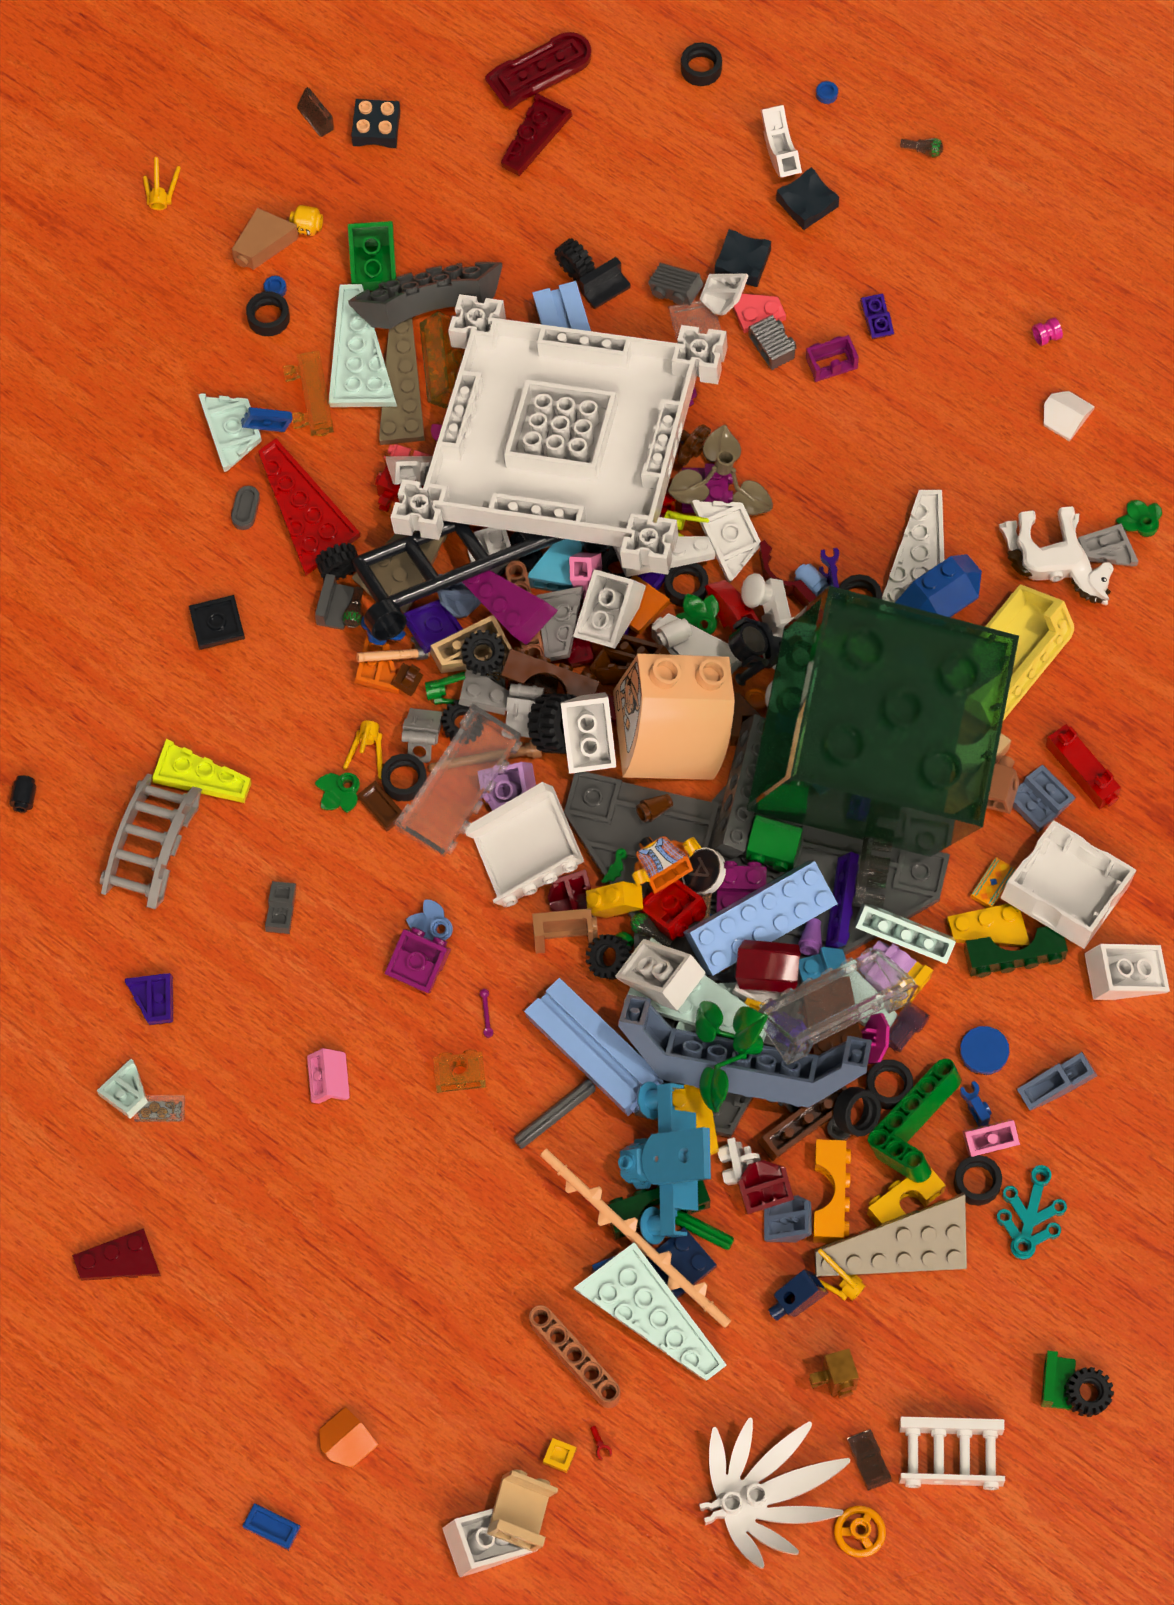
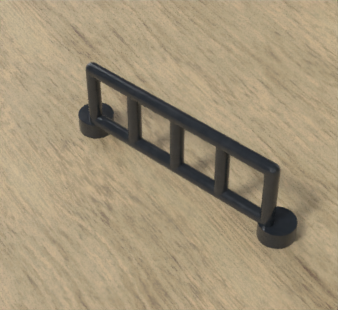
M443 521L444 526L440 537L456 531L475 559L474 562L438 575L419 547L435 539L422 538L420 531L413 533L412 536H405L353 558L352 566L376 602L367 610L364 622L375 639L380 641L390 640L399 635L406 626L407 620L400 609L401 606L564 539L519 532L525 541L488 555L470 529L469 524ZM580 541L585 550L590 553H600L611 547L609 545ZM407 552L425 579V582L388 596L369 566Z

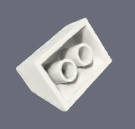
M606 692L581 695L561 702L569 774L615 768L616 759L609 698Z

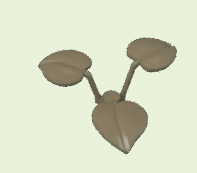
M722 425L712 432L704 443V457L710 462H715L708 476L702 480V476L697 471L690 469L682 470L674 476L668 489L669 494L681 503L691 504L693 500L703 502L709 496V489L705 484L709 482L714 473L717 472L722 476L731 474L734 488L738 491L733 495V502L743 503L748 515L762 514L771 511L773 508L770 495L759 483L747 480L743 482L741 488L739 487L736 469L733 468V465L741 455V446L726 425Z

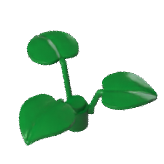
M702 1001L699 1004L700 1007L697 1010L695 1020L696 1033L699 1039L703 1042H712L716 1037V1033L734 1038L733 1048L739 1053L737 1056L716 1064L714 1069L706 1067L700 1077L699 1088L704 1103L713 1112L719 1113L720 1106L724 1102L729 1088L727 1074L720 1068L737 1060L746 1059L747 1054L758 1055L762 1052L763 1039L760 1033L768 1015L752 1007H740L733 1019V1029L736 1032L733 1034L719 1029L723 1022V1014L718 1005L711 1001Z

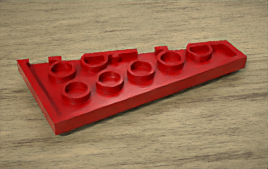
M277 438L258 450L260 460L305 576L318 568L315 560L322 550L327 551L326 548H333L335 544H338V546L341 543L351 544L361 537L360 532Z

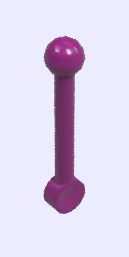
M482 989L480 996L483 999L485 1019L483 1033L486 1038H491L493 1030L490 1028L487 1000L489 991Z

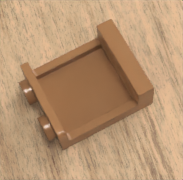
M591 908L532 914L536 954L545 953L544 939L587 936L589 945L594 944V938H598L597 917H592Z

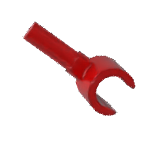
M592 1426L590 1430L598 1448L596 1456L602 1461V1457L599 1454L600 1450L603 1448L607 1449L610 1457L612 1456V1450L608 1445H604L596 1426Z

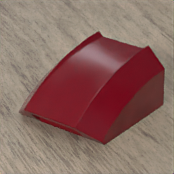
M744 940L738 948L736 980L739 988L786 995L794 994L798 985L799 959L801 954L799 945Z

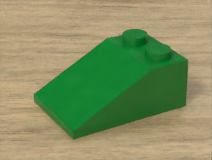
M393 221L348 224L351 284H362L364 291L367 289L374 291L379 288V283L396 280Z

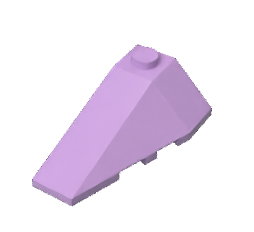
M519 762L478 772L482 796L488 802L492 811L536 786L533 765L528 762Z

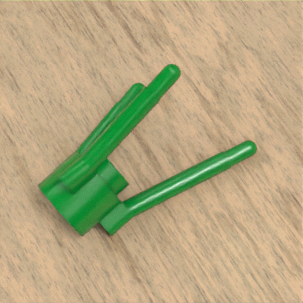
M466 671L439 680L425 682L427 699L434 700L435 705L449 703L454 705V700L456 699L442 698V696L446 695L445 685L464 680L466 678Z

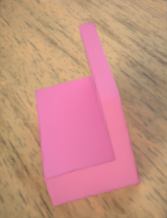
M322 1048L308 1055L311 1102L319 1104L330 1098L349 1099L346 1054Z

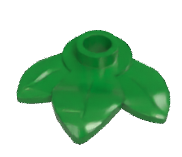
M1131 500L1127 504L1128 514L1116 519L1117 524H1122L1124 530L1128 532L1138 531L1144 537H1151L1159 529L1158 520L1162 517V509L1157 503L1147 506L1140 500Z
M686 594L683 601L684 612L677 614L675 617L679 619L685 618L689 624L710 635L713 634L717 628L715 617L719 612L717 599L714 595H710L703 601L696 595ZM703 620L708 622L706 629L702 627Z
M329 773L320 777L315 782V785L325 792L321 800V809L335 810L341 806L343 811L348 813L356 806L358 801L356 793L360 788V782L356 775L343 773L339 776ZM346 783L352 784L350 788L344 787Z

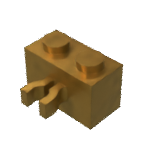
M850 1349L825 1355L823 1371L810 1374L809 1381L812 1388L828 1384L831 1396L838 1395L839 1398L852 1395L853 1390L857 1388L859 1379Z

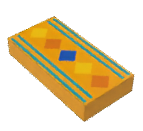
M995 857L970 898L987 908L993 907L1004 891L1007 881L1016 871V868Z

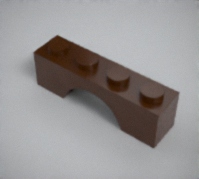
M515 647V650H508L499 677L517 684H523L533 675H550L562 685L565 694L575 695L576 697L595 694L600 682L594 680L595 675L584 671L581 674L573 672V667L560 663L559 666L551 664V659L541 655H538L537 658L529 656V651L520 647Z

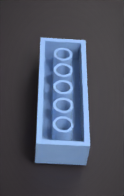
M806 861L685 930L683 933L701 967L706 972L705 974L713 976L737 962L738 948L744 940L772 942L838 903L816 862Z

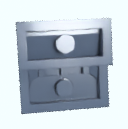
M1041 765L1018 786L1013 808L1039 832L1060 815L1076 797L1044 765Z

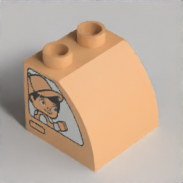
M637 654L613 690L622 777L714 780L726 755L734 715L735 699L729 657Z

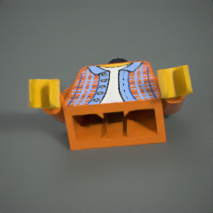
M662 836L655 841L651 837L643 838L639 844L641 849L636 853L638 861L634 865V873L632 874L636 886L639 887L640 884L648 882L655 894L693 871L688 855L691 857L695 850L701 849L695 837L687 839L684 843L676 840L670 841L666 836Z

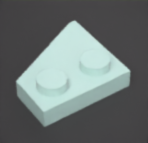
M132 1059L124 1064L97 1090L101 1098L130 1119L148 1103L137 1066Z

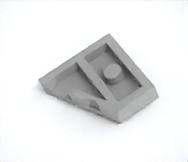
M466 668V678L463 681L459 705L505 715L509 691L487 676H480L481 673L478 672L473 674V670Z

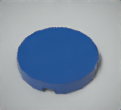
M979 1026L971 1029L963 1037L960 1045V1057L964 1065L971 1072L977 1074L991 1075L1000 1071L1006 1065L1009 1056V1043L1006 1037L999 1030L989 1026Z

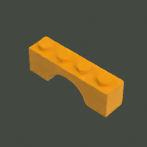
M816 1139L815 1171L823 1174L830 1181L834 1190V1196L826 1207L814 1212L813 1243L830 1244L844 1239V1236H849V1221H845V1212L850 1210V1197H845V1188H850V1173H846V1164L851 1162V1149H846L845 1140Z

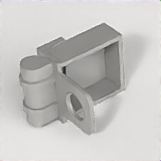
M511 683L506 704L507 716L504 734L529 738V728H527V723H529L528 714L531 712V706L533 703L535 704V700L544 694V688Z
M409 709L407 719L405 718L402 732V742H408V754L416 756L413 753V748L422 746L426 750V755L416 757L421 762L428 763L431 761L432 745L438 744L443 712Z

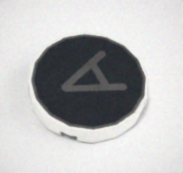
M707 847L697 849L691 857L689 856L693 871L683 876L682 880L700 896H706L705 894H712L722 884L726 875V868H724L723 863L725 860L718 851Z

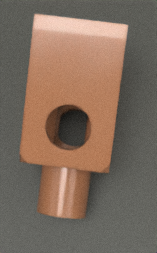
M1002 756L998 764L988 761L984 762L964 789L968 802L1010 814L1019 786L1016 770L1012 768L1015 761L1009 756Z

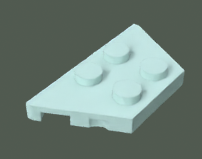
M203 393L198 394L222 468L226 472L262 441L258 429L242 428L241 419L245 418L244 414L248 413V408L251 407L249 400L246 398L233 399L220 395L219 398L206 397V394Z

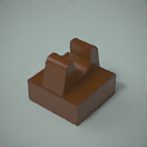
M403 663L391 685L412 696L423 674L419 672L420 669L415 665L408 666Z

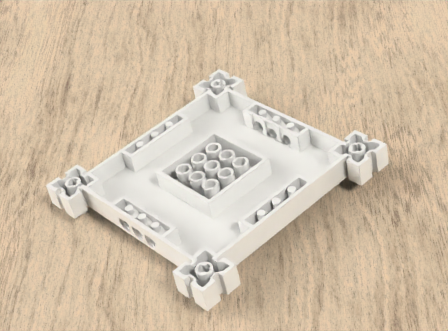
M459 294L455 307L456 316H452L448 332L451 347L465 349L424 487H421V482L402 479L398 492L399 503L395 502L391 514L394 533L412 536L414 531H420L422 538L439 540L444 526L443 521L603 544L621 547L622 568L641 570L642 565H648L650 572L668 575L672 562V551H675L678 540L677 520L662 518L660 513L697 376L700 377V382L719 383L722 371L721 362H724L728 348L726 331L708 329L707 334L700 333L699 327L681 325L677 339L678 343L506 320L503 300L486 298L484 303H478L476 296Z

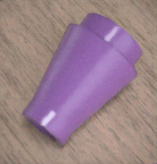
M812 918L806 922L798 943L800 952L804 955H817L822 947L821 921L819 919Z

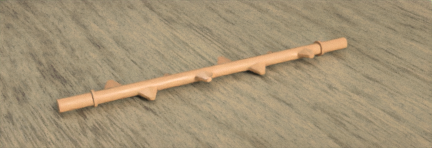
M548 1149L541 1153L540 1156L558 1172V1175H561L566 1180L565 1191L567 1193L578 1191L600 1211L598 1217V1224L600 1226L609 1223L615 1225L633 1243L635 1242L644 1256L647 1255L669 1276L667 1286L670 1290L682 1288L704 1309V1312L707 1311L724 1328L731 1323V1320L713 1304L714 1302L705 1297L708 1286L705 1282L696 1285L690 1283L671 1265V1252L658 1253L636 1232L638 1223L636 1217L623 1220L601 1199L602 1188L600 1186L590 1189L567 1168V1165H564Z

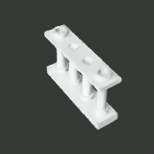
M901 1417L899 1433H905L908 1436V1473H901L899 1484H905V1487L919 1488L921 1484L983 1486L985 1490H998L999 1486L1003 1487L1005 1476H996V1438L1004 1432V1419ZM921 1433H931V1436L934 1437V1474L918 1473V1436H921ZM946 1434H957L959 1438L960 1475L944 1474V1437L947 1436ZM972 1435H983V1438H985L986 1475H970V1438Z

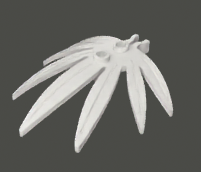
M748 1418L738 1436L732 1452L728 1475L726 1474L725 1451L720 1434L716 1427L712 1429L709 1448V1468L717 1500L712 1503L705 1502L699 1504L701 1511L706 1509L713 1511L719 1508L721 1510L715 1511L710 1517L704 1518L705 1525L711 1524L715 1519H724L730 1537L738 1550L760 1569L764 1568L762 1555L755 1542L746 1532L764 1545L777 1551L798 1555L799 1550L773 1530L756 1523V1519L774 1523L803 1524L824 1521L843 1515L844 1511L841 1509L825 1507H767L768 1505L795 1498L818 1487L850 1463V1458L822 1462L785 1473L763 1484H759L760 1481L776 1471L795 1452L812 1427V1422L810 1421L790 1433L767 1452L744 1480H741L740 1476L745 1468L750 1452L753 1419Z

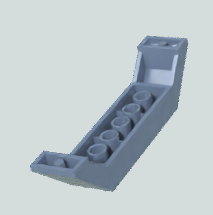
M626 995L618 1027L661 1080L699 1088L700 1077L706 1067L714 1069L716 1064L739 1055L733 1048V1039L716 1036L712 1042H703L699 1039L696 1032L672 1028L651 1005V999ZM847 1036V1041L819 1056L763 1045V1050L760 1054H747L746 1059L737 1060L720 1069L724 1070L727 1074L729 1093L809 1108L866 1073L872 1040Z

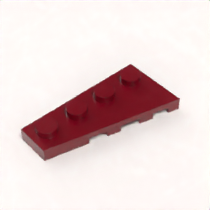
M536 93L532 107L528 108L526 118L523 124H520L515 140L511 141L501 161L502 168L521 176L572 117L571 110Z

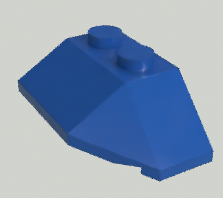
M968 554L950 556L913 581L893 606L907 623H943L979 598L982 571Z

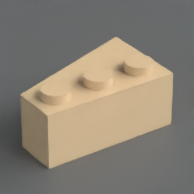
M494 615L431 645L430 654L441 673L466 670V664H463V658L461 657L462 645L466 637L469 638L472 632L476 634L477 630L482 632L490 630V634L494 632L497 634V638H501L502 645L504 644L505 648L504 664L508 650L512 649ZM479 645L474 649V655L478 660L486 661L492 656V650L487 645Z

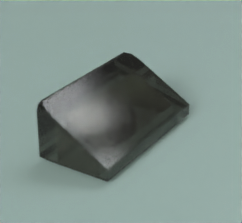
M307 87L300 98L297 109L317 134L323 137L334 130L333 116L311 89Z

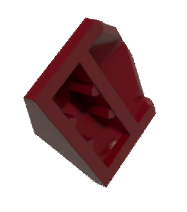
M586 869L557 877L558 879L552 883L547 896L551 911L587 909L586 891L591 890V885Z
M765 1160L756 1161L748 1164L737 1181L746 1214L794 1200L786 1167Z

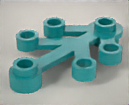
M1038 1165L1032 1170L1031 1181L1034 1185L1027 1209L1018 1197V1190L1014 1186H1007L1003 1190V1199L1012 1205L1023 1223L1022 1232L1020 1233L1013 1223L1012 1213L1009 1210H1000L996 1217L998 1224L1004 1226L1012 1238L1010 1245L1012 1254L1021 1260L1032 1257L1037 1245L1048 1239H1057L1061 1233L1060 1225L1054 1222L1049 1223L1045 1230L1031 1236L1033 1227L1055 1215L1062 1216L1067 1210L1066 1202L1062 1199H1057L1051 1206L1037 1213L1043 1187L1049 1184L1052 1177L1050 1169L1044 1165ZM1041 1174L1045 1177V1180L1038 1181L1036 1176ZM1012 1191L1015 1196L1009 1198L1006 1196V1192ZM1055 1205H1062L1064 1210L1057 1211ZM1006 1214L1009 1220H1001L1000 1215ZM1049 1228H1056L1058 1233L1055 1235L1051 1234ZM1024 1244L1027 1246V1250L1021 1251L1018 1246Z

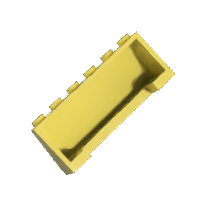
M1020 584L1003 606L997 610L989 623L983 627L974 641L969 644L960 658L955 661L945 676L941 678L937 686L942 695L984 724L993 728L998 727L1071 639L1074 632V623L1065 602Z

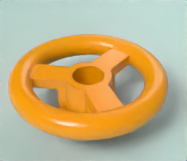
M853 1506L844 1510L843 1515L838 1516L834 1526V1536L838 1546L845 1553L853 1557L862 1558L873 1555L882 1547L886 1537V1528L883 1519L876 1511L866 1506ZM857 1513L864 1514L863 1518L855 1519L850 1527H842L849 1516ZM871 1519L875 1521L878 1527V1537L874 1544L869 1539L871 1533V1524L869 1522ZM857 1527L864 1528L865 1533L858 1534L855 1529ZM843 1536H853L855 1539L861 1540L865 1549L858 1550L850 1547L844 1541Z

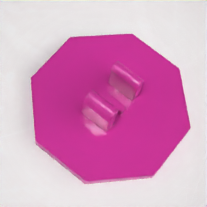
M883 1013L870 1015L865 1028L861 1030L863 1039L872 1040L868 1064L880 1063L889 1046L890 1026Z

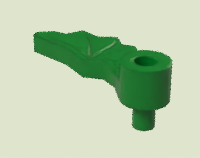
M619 848L616 851L615 863L610 865L608 873L602 880L603 884L609 881L614 882L616 878L621 877V872L624 870L622 860H625L628 856L625 849Z

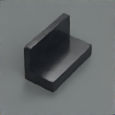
M617 257L579 278V291L594 309L631 287L629 281L621 273V262Z

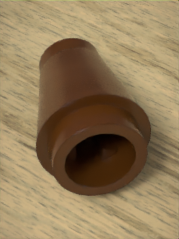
M669 794L641 800L640 804L636 805V811L642 822H652L669 808L673 807V801Z

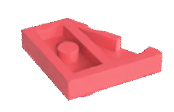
M742 294L739 302L733 307L743 333L748 332L749 326L770 315H773L776 321L786 320V314L780 300L774 296Z

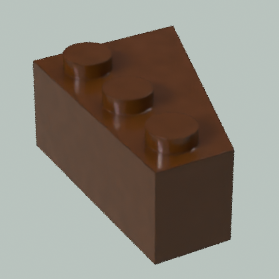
M623 634L615 649L607 646L602 648L589 669L602 685L618 684L637 654H671L664 645Z

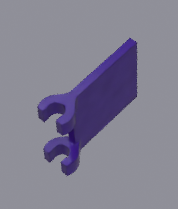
M833 548L834 556L828 557L824 549L821 550L820 559L828 567V574L824 572L823 566L819 567V572L827 578L826 582L829 584L828 590L835 625L840 626L843 604L836 566L839 560L838 548Z

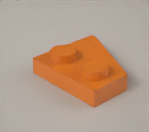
M366 637L362 653L390 651L389 643L375 645ZM392 660L359 662L354 683L396 694L399 693V689L391 685L396 676Z

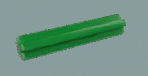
M677 1210V1217H675L676 1225L682 1228L685 1227L686 1230L725 1250L731 1248L734 1242L732 1236L681 1210Z

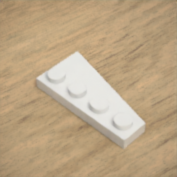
M678 536L675 551H672L670 568L715 559V551L709 537ZM613 546L622 567L621 547ZM642 565L641 570L622 568L626 577L650 572L648 565Z

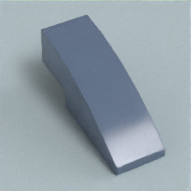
M1081 1052L1065 1063L1055 1065L1017 1090L1031 1111L1071 1092L1098 1075L1086 1055Z

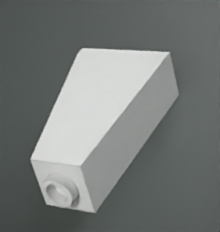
M670 613L663 618L659 617L652 624V639L657 642L655 636L658 634L657 629L679 618ZM691 624L692 636L687 641L671 648L678 655L729 657L731 674L742 666V662L732 654L728 643Z

